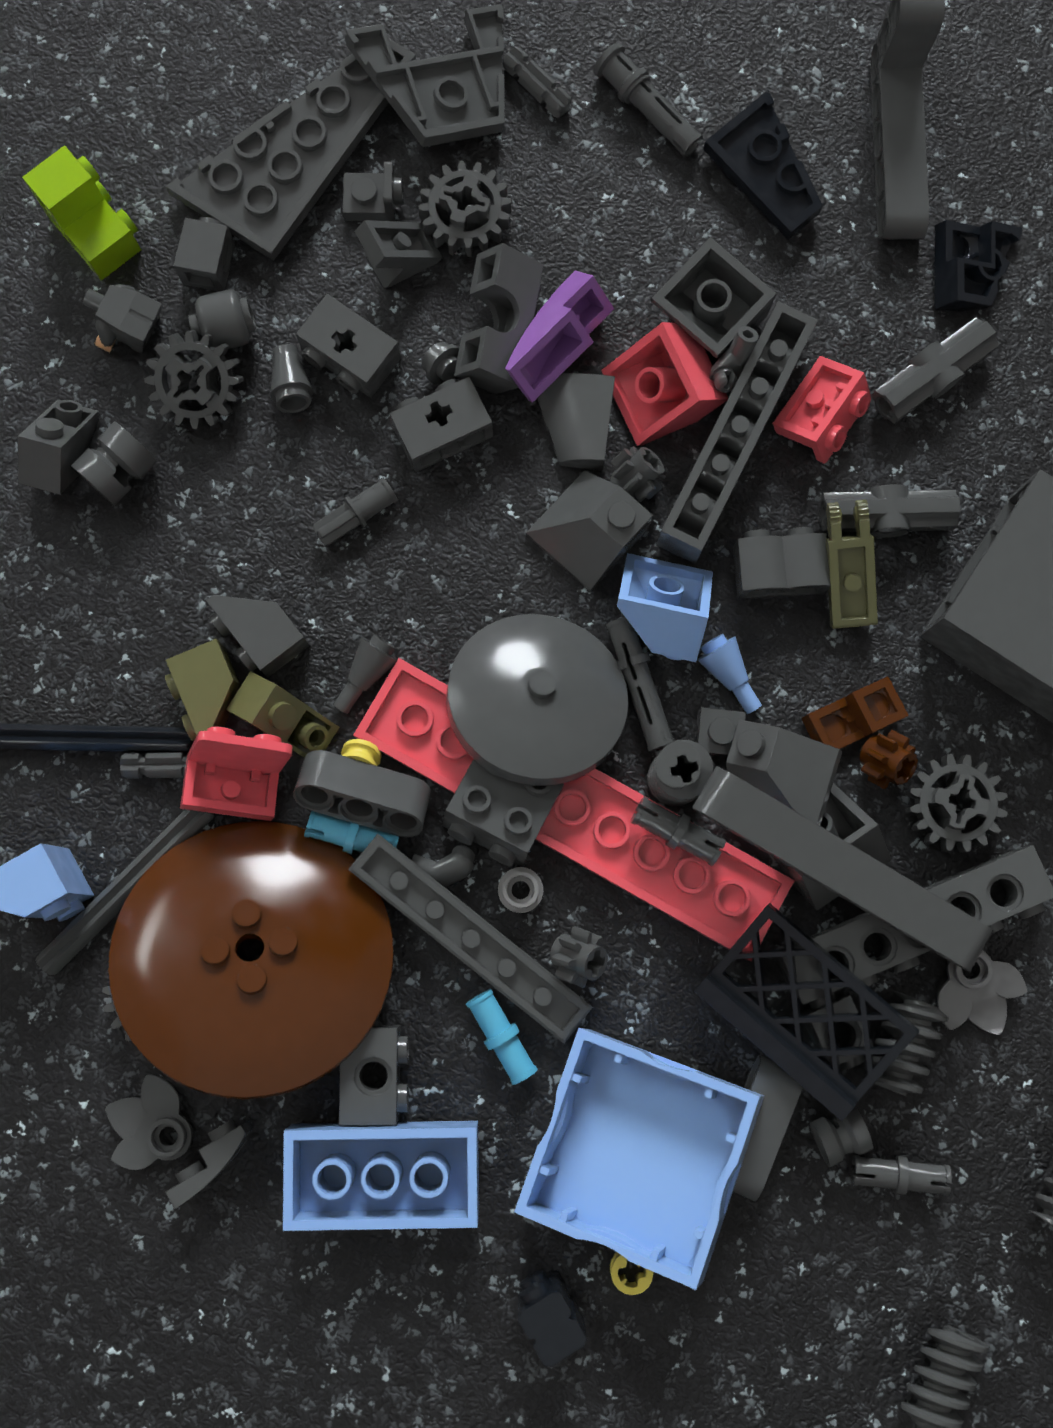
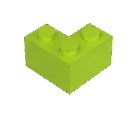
M64 145L22 177L50 221L101 281L141 251L133 235L138 231L136 225L123 209L115 212L108 203L112 200L111 196L98 181L100 176L84 156L76 159Z

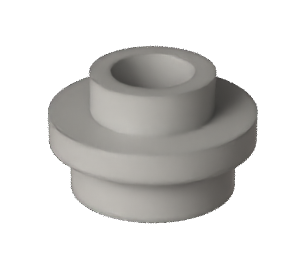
M524 867L513 868L507 871L499 881V899L512 912H529L537 907L542 899V881L531 869ZM522 881L529 886L530 892L526 898L517 899L513 896L512 887L516 882Z

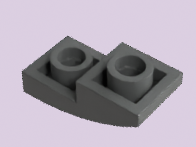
M231 1119L208 1133L211 1142L199 1150L207 1166L204 1168L201 1160L181 1170L175 1174L178 1183L166 1191L174 1209L188 1201L211 1183L232 1162L253 1130L250 1120L237 1127L234 1120Z

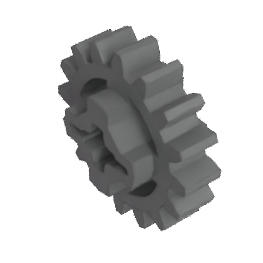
M463 160L459 161L457 171L452 172L445 164L442 166V178L432 174L428 177L430 189H421L420 196L423 204L418 205L420 219L424 220L422 222L425 235L433 234L435 247L438 248L446 242L448 243L450 255H454L458 247L464 248L466 256L471 257L473 247L479 246L482 251L488 250L489 239L497 243L502 241L501 229H509L510 215L508 214L512 212L511 198H507V184L505 182L497 184V172L495 170L484 175L482 174V166L479 162L474 165L472 170H466ZM481 191L484 192L489 198L483 197ZM441 219L447 220L450 223L449 227Z
M196 330L186 331L185 342L176 333L168 336L171 347L164 343L157 344L154 347L160 355V359L151 358L147 360L146 364L155 370V374L144 378V382L156 387V391L149 396L150 401L161 399L164 403L159 414L164 416L174 412L175 425L178 426L184 424L190 418L192 429H198L202 427L204 418L212 426L219 422L218 413L226 417L233 412L227 401L236 402L241 399L242 395L233 390V385L243 382L244 379L243 376L234 375L232 372V368L240 363L238 358L227 360L224 356L229 348L227 343L214 347L213 335L205 334L199 341ZM184 350H195L204 353V355L198 360H192L181 352ZM204 368L199 373L200 377L196 381L199 386L185 391L192 379L189 373ZM218 369L221 376V388L217 385L216 371ZM168 373L171 375V390L167 379ZM189 400H197L201 405L205 404L207 408L195 409L184 404Z
M952 754L941 757V766L934 759L924 764L928 775L920 771L914 773L912 779L919 786L918 788H911L905 791L906 796L915 799V805L905 809V814H916L918 821L912 825L911 829L913 831L925 829L927 834L924 843L927 845L935 843L938 839L941 840L940 850L942 852L952 851L955 843L959 853L971 851V841L977 847L987 845L988 841L984 833L990 835L999 834L1001 829L994 823V820L1007 817L1008 814L1007 811L998 808V801L1008 798L1007 793L996 792L994 786L1001 780L1000 776L987 778L985 772L987 771L988 764L983 762L972 767L971 755L961 756L957 764ZM945 774H951L944 788H932V785L938 778ZM974 784H975V785L977 786V788L979 789V791H980V793H981V795H982V798H981V796L979 795V793H978V791L976 790V788L974 787ZM956 795V802L963 804V809L956 811V805L949 803V797ZM929 808L933 811L934 815L938 819V824L932 818ZM980 819L973 829L961 834V830L966 827L967 820Z

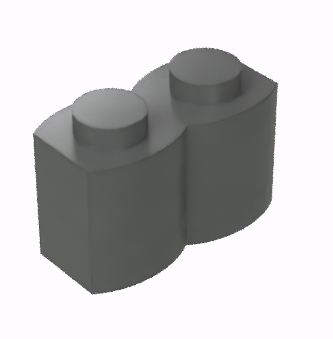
M811 527L790 529L787 531L786 536H771L770 531L765 529L751 530L743 533V538L737 539L733 545L737 598L751 599L825 593L831 586L826 534L814 533Z

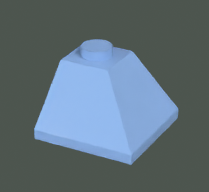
M627 553L617 607L652 653L664 655L671 660L696 662L709 618L713 572Z

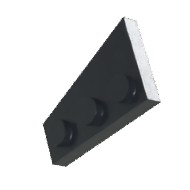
M767 90L705 141L703 150L789 240L820 214L823 205L802 161L797 160L789 143L790 135L785 124L780 123L773 108L774 101L769 90Z

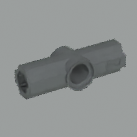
M975 317L941 343L935 341L925 347L909 361L904 370L891 377L874 391L872 398L877 411L884 419H888L895 424L928 399L932 398V400H935L942 396L964 377L965 372L990 356L998 348L999 343L996 338V331L987 321H982Z
M889 484L873 487L868 492L823 493L821 496L819 520L822 533H828L827 503L838 502L842 512V533L856 532L853 515L855 501L866 499L869 508L870 534L877 538L899 537L910 533V531L955 530L958 527L961 512L960 497H958L956 490L908 491V487L904 485Z

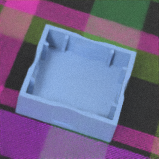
M578 1028L556 1091L555 1107L551 1122L536 1148L514 1213L575 1239L605 1245L636 1265L696 1290L704 1281L764 1095L591 1029Z

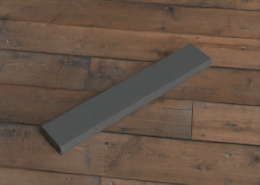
M377 834L348 869L564 1044L593 1008L381 835Z

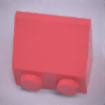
M672 322L660 323L601 370L603 375L615 376L613 397L637 446H642L698 422L728 400L727 394L717 391L714 381L710 379V371L713 365L704 347L679 325Z

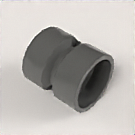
M114 421L97 438L99 447L96 450L88 448L71 465L85 481L113 506L131 489L130 480L132 478L141 479L157 463V460L140 442Z

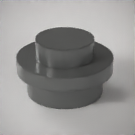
M438 342L428 349L422 360V368L425 371L426 378L431 383L440 385L445 381L456 378L454 373L459 348L454 344Z

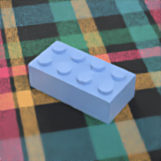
M478 1121L398 1122L397 1125L291 1124L284 1130L283 1231L478 1228Z

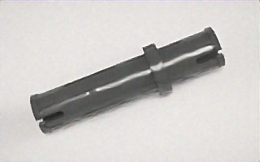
M625 617L619 618L605 626L609 631L619 661L617 665L623 672L635 712L637 713L648 746V752L654 751L674 742L675 739L672 737L648 663L651 662L649 653L643 652L638 634Z

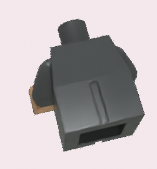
M122 284L110 285L105 296L89 288L82 302L83 305L97 311L95 314V328L98 336L95 345L109 353L116 340L142 354L160 318L162 303L136 291L134 287Z

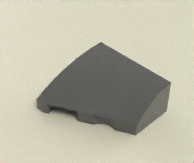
M562 373L537 398L542 411V419L546 430L551 435L554 444L553 449L560 466L603 471L615 376Z

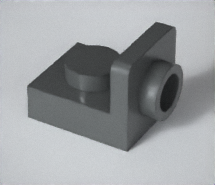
M384 162V173H344L343 216L345 221H395L396 205H403V178L395 177L393 162Z

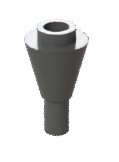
M375 634L370 640L361 637L347 678L348 682L333 705L340 711L348 714L362 692L367 691L395 665L398 660L393 656L396 648Z

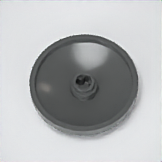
M525 614L497 620L479 630L464 644L451 668L446 692V705L450 724L457 739L477 763L488 771L509 781L532 786H549L578 779L594 770L608 757L615 747L626 722L628 692L623 673L619 669L616 659L594 635L584 628L561 618L540 614Z

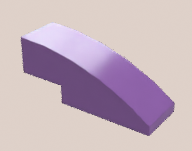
M575 270L539 310L513 350L505 369L528 401L534 402L593 343L589 334L614 310V307L593 275Z

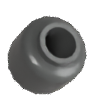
M232 289L198 297L195 302L196 314L188 316L191 330H196L199 341L205 334L213 335L214 347L225 343L229 345L228 349L245 346L251 340V332L257 331L248 297L241 298L238 292Z

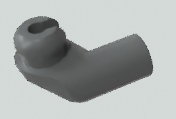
M741 326L731 346L711 367L710 379L714 381L717 391L728 393L733 390L738 381V376L742 373L759 338L757 331L753 328Z
M465 845L454 847L451 854L437 862L414 854L412 857V861L444 887H449L468 877L474 868L473 862L475 860L473 850Z

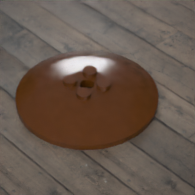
M267 821L239 822L209 829L188 838L165 853L143 874L125 900L114 927L109 951V981L114 1006L122 1026L143 1056L158 1070L174 1081L207 1095L231 1099L267 1098L300 1089L319 1080L345 1061L363 1042L374 1026L388 994L393 968V938L389 917L381 896L348 870L356 860L348 853L343 852V849L338 845L311 837H304L306 829L294 825ZM247 939H258L264 944L262 955L255 961H243L237 956L239 945Z

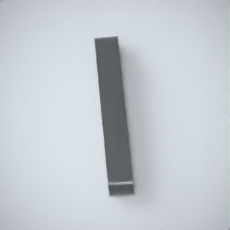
M715 767L692 809L969 972H971L993 933V929L720 767Z

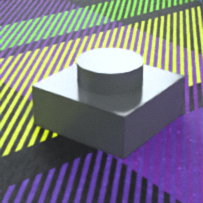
M701 707L699 710L696 743L703 746L709 752V755L728 757L739 719L745 720L746 712Z

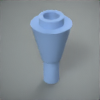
M720 634L700 647L704 654L697 660L729 691H733L746 714L762 706L747 682L749 680L735 636L727 640L724 634Z

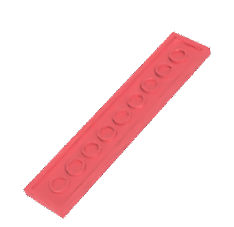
M398 658L353 736L357 739L370 741L378 747L381 753L455 794L473 758L462 747L450 724L446 705L448 685ZM596 768L578 779L564 783L535 839L728 950L733 947L769 903L776 909H780L795 881L727 842L723 849H719L722 853L713 866L678 846L675 849L666 846V840L636 824L630 823L633 814L637 813L635 810L644 795ZM771 919L759 930L760 944L773 922ZM752 940L742 952L753 951Z

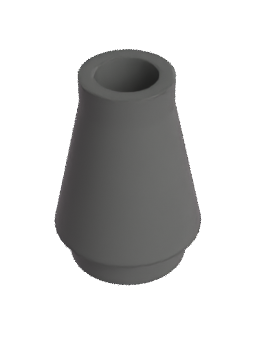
M291 344L278 345L272 350L273 365L270 399L276 403V408L281 412L296 413L303 411L311 404L310 398L314 393L299 358L297 347Z

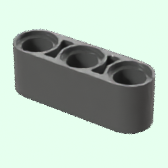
M323 750L307 753L293 791V798L305 809L406 838L417 836L423 830L431 797L429 785L421 779Z
M762 1054L756 1058L744 1088L764 1095V1099L733 1193L752 1201H756L764 1189L803 1088L772 1059Z

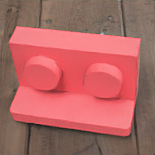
M820 356L772 423L775 432L812 448L816 460L825 464L833 452L841 449L846 440L847 432L856 419L862 417L869 408L871 393L865 373Z

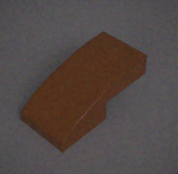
M887 676L850 693L842 699L813 711L801 719L811 739L842 749L909 715L890 678Z

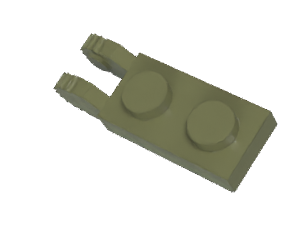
M867 500L855 501L853 515L857 536L842 537V512L838 502L827 503L826 515L829 538H826V548L831 584L828 589L830 626L832 629L878 625L874 536L870 534Z

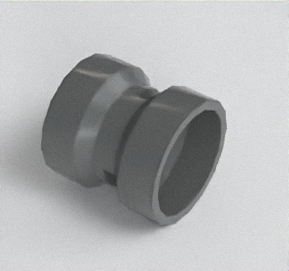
M856 1106L843 1121L837 1117H834L833 1120L821 1117L810 1122L814 1140L828 1167L842 1163L845 1154L854 1152L862 1155L873 1150L870 1133Z

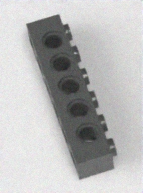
M780 301L777 302L660 532L657 546L696 564L818 321L817 319Z
M1034 845L1018 847L924 887L949 903L953 899H958L963 904L965 913L993 929V933L1004 928L1001 920L1017 914L1019 920L1039 914L1046 910L1043 902L1053 898V886ZM995 881L1001 883L1006 891V898L1000 906L995 904L990 896V889ZM867 912L809 936L827 952H835L839 956L841 964L867 986L879 981L876 976L877 973L891 967L894 973L908 970L921 963L918 958L919 955L931 951ZM872 933L881 939L883 945L880 956L874 960L870 959L864 951V941ZM798 942L793 943L794 949L803 948ZM813 955L795 956L797 982L823 981V972L819 960ZM787 956L775 957L785 982H790ZM837 976L831 977V980H841ZM824 988L798 989L801 1005L808 1003L810 1009L826 1005ZM832 988L833 1001L836 1000L834 992L842 988Z

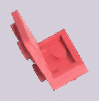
M210 727L207 731L198 732L186 759L180 809L272 821L275 816L279 773L292 756L293 746L283 743L282 739L275 735L258 734L254 738L237 736L234 730L225 727Z

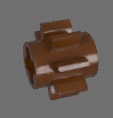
M891 730L887 737L880 733L870 737L860 752V762L863 765L861 771L868 775L867 780L883 789H886L890 782L897 786L906 783L913 776L918 763L917 756L914 754L916 748L909 745L910 738L894 730Z

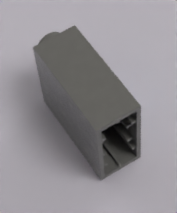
M1040 469L1009 497L919 637L1053 723V477Z

